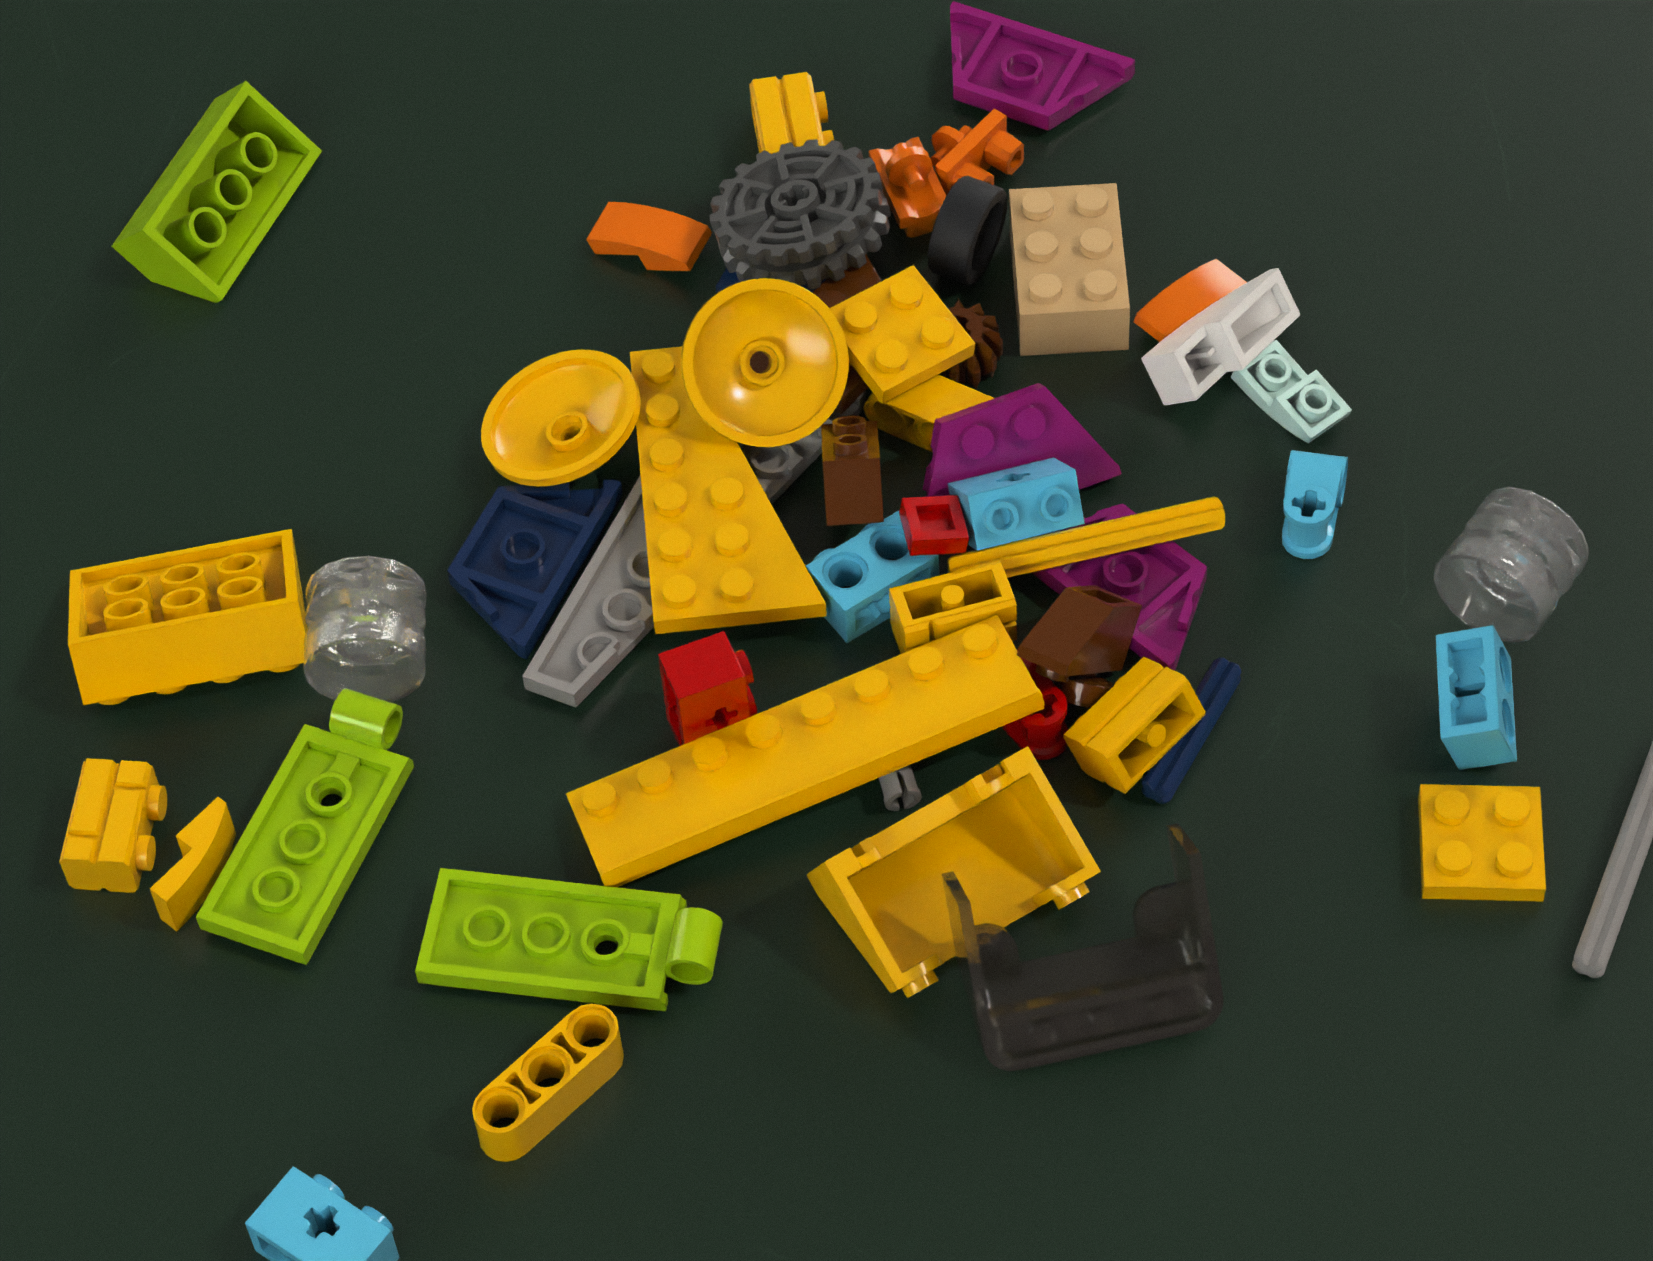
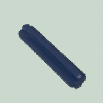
M1223 657L1213 660L1195 690L1198 699L1206 711L1205 716L1147 771L1142 780V793L1145 797L1154 799L1160 804H1165L1172 799L1241 681V668L1238 664L1229 662Z

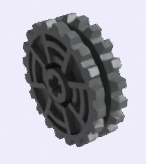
M817 139L807 140L800 147H794L790 142L782 144L779 152L770 154L767 151H763L757 154L756 162L751 165L740 164L735 168L736 177L734 179H724L721 182L719 188L722 195L712 197L710 204L713 214L709 215L710 223L715 233L721 256L729 273L736 272L740 282L750 279L771 278L789 281L797 285L806 284L809 290L819 288L822 280L831 278L834 281H838L845 277L844 270L849 267L860 268L866 264L865 254L867 252H878L882 246L880 235L888 234L890 229L888 217L891 216L887 199L884 197L879 172H877L874 161L870 157L864 159L862 151L854 146L844 150L842 142L834 140L826 146H819Z

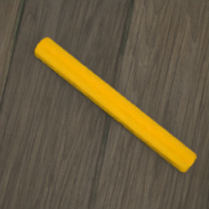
M1213 496L1019 540L979 551L975 550L953 555L948 558V573L1000 560L1007 578L1220 530L1225 527V511L1220 499Z

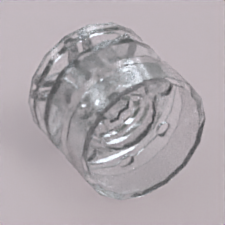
M1514 487L1494 489L1484 498L1478 506L1477 512L1467 521L1465 531L1453 540L1435 565L1433 579L1439 596L1449 609L1471 628L1493 625L1502 641L1511 643L1529 641L1539 633L1556 609L1558 599L1571 588L1573 580L1581 574L1587 565L1589 548L1584 533L1571 516L1552 501L1529 490Z
M374 556L346 557L325 564L313 573L306 587L305 599L307 604L305 621L308 631L304 637L303 669L307 683L319 694L336 700L339 693L345 688L388 702L405 698L418 689L426 675V639L423 630L427 624L425 612L427 593L424 580L412 568L402 563Z

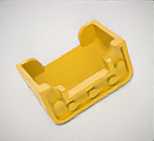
M1028 746L1002 760L1001 764L977 775L962 786L897 823L861 841L853 848L849 847L826 860L806 875L820 900L890 993L902 988L907 998L937 982L939 979L933 969L1051 900L1054 901L1058 910L1090 892L1084 881L1101 871Z

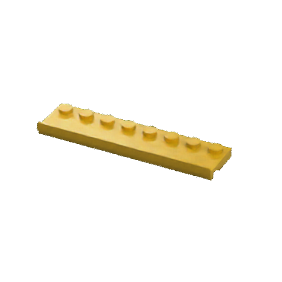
M994 615L566 793V796L604 886L619 887L1044 709L1045 705L1042 693L1037 688L1021 657L1017 656L1018 651L998 615Z

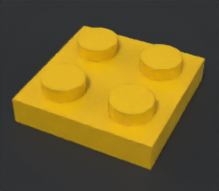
M914 265L830 308L845 335L850 364L881 404L974 356L976 343Z
M1420 784L1418 804L1422 899L1544 902L1546 879L1540 787Z

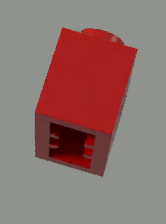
M725 631L658 654L667 720L679 746L757 714L756 703L748 684L754 682L749 660L743 649L734 652Z

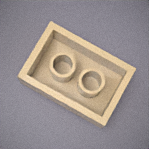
M1117 183L1009 189V233L1020 356L1129 350L1130 304Z

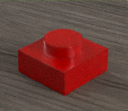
M958 495L902 498L899 515L910 556L966 553L969 535Z

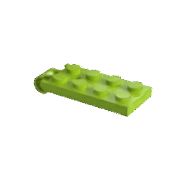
M345 688L339 693L333 704L329 719L330 732L304 724L199 910L196 919L200 929L304 965L308 964L414 768L413 759L387 751L395 742L401 728L403 711L400 705ZM336 794L342 797V800L336 805L328 807L321 805L322 799L327 795Z
M440 868L415 973L418 983L666 1012L668 995L664 992L667 977L691 985L705 984L712 979L723 922L717 914L709 910L695 907L687 908V902L681 894ZM603 941H612L618 946L615 952L607 955H600L595 949Z

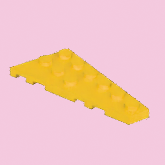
M683 346L630 352L631 373L638 385L641 400L636 430L655 634L827 616L826 603L739 444L712 429L699 416L691 404L684 387L681 372Z

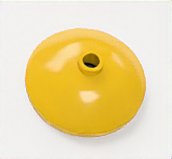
M771 278L750 279L721 290L712 296L696 313L683 342L681 372L684 387L691 404L699 416L712 429L724 437L741 444L755 447H775L793 443L810 435L831 416L839 404L846 387L849 372V354L846 338L837 318L819 297L806 288L789 281ZM761 351L768 357L769 364L765 371L756 373L750 366V359L754 353Z
M581 349L564 351L544 357L515 374L501 387L492 399L484 415L481 428V442L484 452L499 474L521 485L553 486L580 479L607 463L621 449L631 435L640 413L641 400L638 385L632 373L623 362L604 352Z

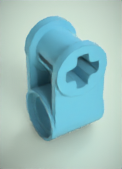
M1291 450L1283 500L1285 519L1282 529V544L1286 551L1294 557L1315 559L1329 551L1333 543L1339 507H1342L1348 457Z

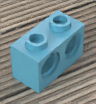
M898 510L885 518L884 522L869 523L858 535L838 547L828 548L820 552L811 563L806 565V568L826 603L827 616L824 618L843 640L849 643L890 618L889 588L939 576V555L910 556Z
M1491 625L1436 635L1440 736L1459 770L1516 762L1517 750L1511 657L1495 627Z

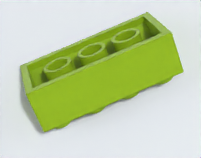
M244 81L213 100L111 247L151 282L218 303L222 301L322 150L247 81Z

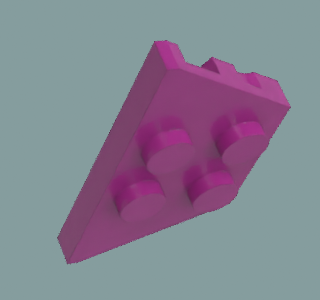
M955 1L950 5L954 100L990 112L995 108L1007 115L1008 118L1049 131L1128 82L1135 74V59Z
M1037 383L935 419L930 445L933 457L931 463L926 467L923 490L927 492L926 497L948 496L949 489L947 483L1053 457L1076 470L1079 490L1121 475L1120 466L1045 386Z
M1122 503L1099 510L1093 516L1084 518L1085 524L1063 530L1130 516L1136 513ZM1171 540L1031 573L1059 595L1066 587L1095 585L1142 605L1129 649L1141 658L1144 656L1161 664L1163 668L1168 667L1176 670L1206 582L1207 566Z

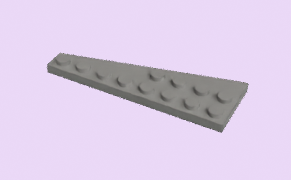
M866 390L842 414L833 412L823 424H832L835 418L842 416H858L863 411L864 403L866 402ZM821 426L810 435L782 446L755 447L738 443L771 504L822 453ZM641 475L523 674L525 690L576 708L654 628Z

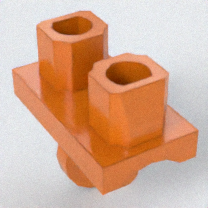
M995 108L973 129L964 125L958 131L950 126H942L932 135L931 141L936 153L931 157V161L946 196L951 187L961 177L970 176L994 185V175L987 172L991 166L1007 175H1012L1024 161V144L1013 135L1007 133V115Z
M919 137L911 138L905 143H898L893 149L884 150L876 148L869 150V157L874 161L877 172L880 174L883 193L899 228L904 229L906 236L910 238L932 232L946 194L933 169L931 158L924 149Z

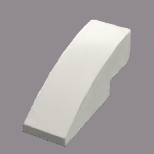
M1279 268L1270 269L1189 319L1160 341L1141 360L1164 406L1195 401L1226 372L1243 370L1300 316V312Z

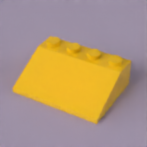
M292 529L71 570L68 647L83 705L93 703L115 705L126 701L130 696L150 692L173 694L183 690L187 685L208 681L230 683L240 679L244 674L265 670L276 673L287 672L297 668L301 663L312 662L308 625Z

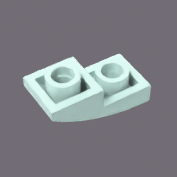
M1277 340L1269 344L1243 370L1233 371L1231 375L1233 381L1265 413L1286 430L1307 443H1310L1342 421L1352 411L1317 370L1307 375Z

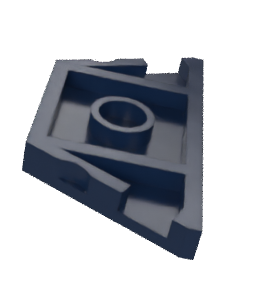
M614 479L603 480L602 489L570 490L569 482L535 488L526 485L498 486L448 568L447 573L450 584L519 657L528 659L623 496L621 482Z

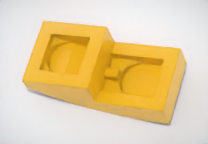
M219 797L214 799L176 835L183 858L150 888L160 919L176 932L194 915L206 900L228 861L233 848L236 831L227 803Z

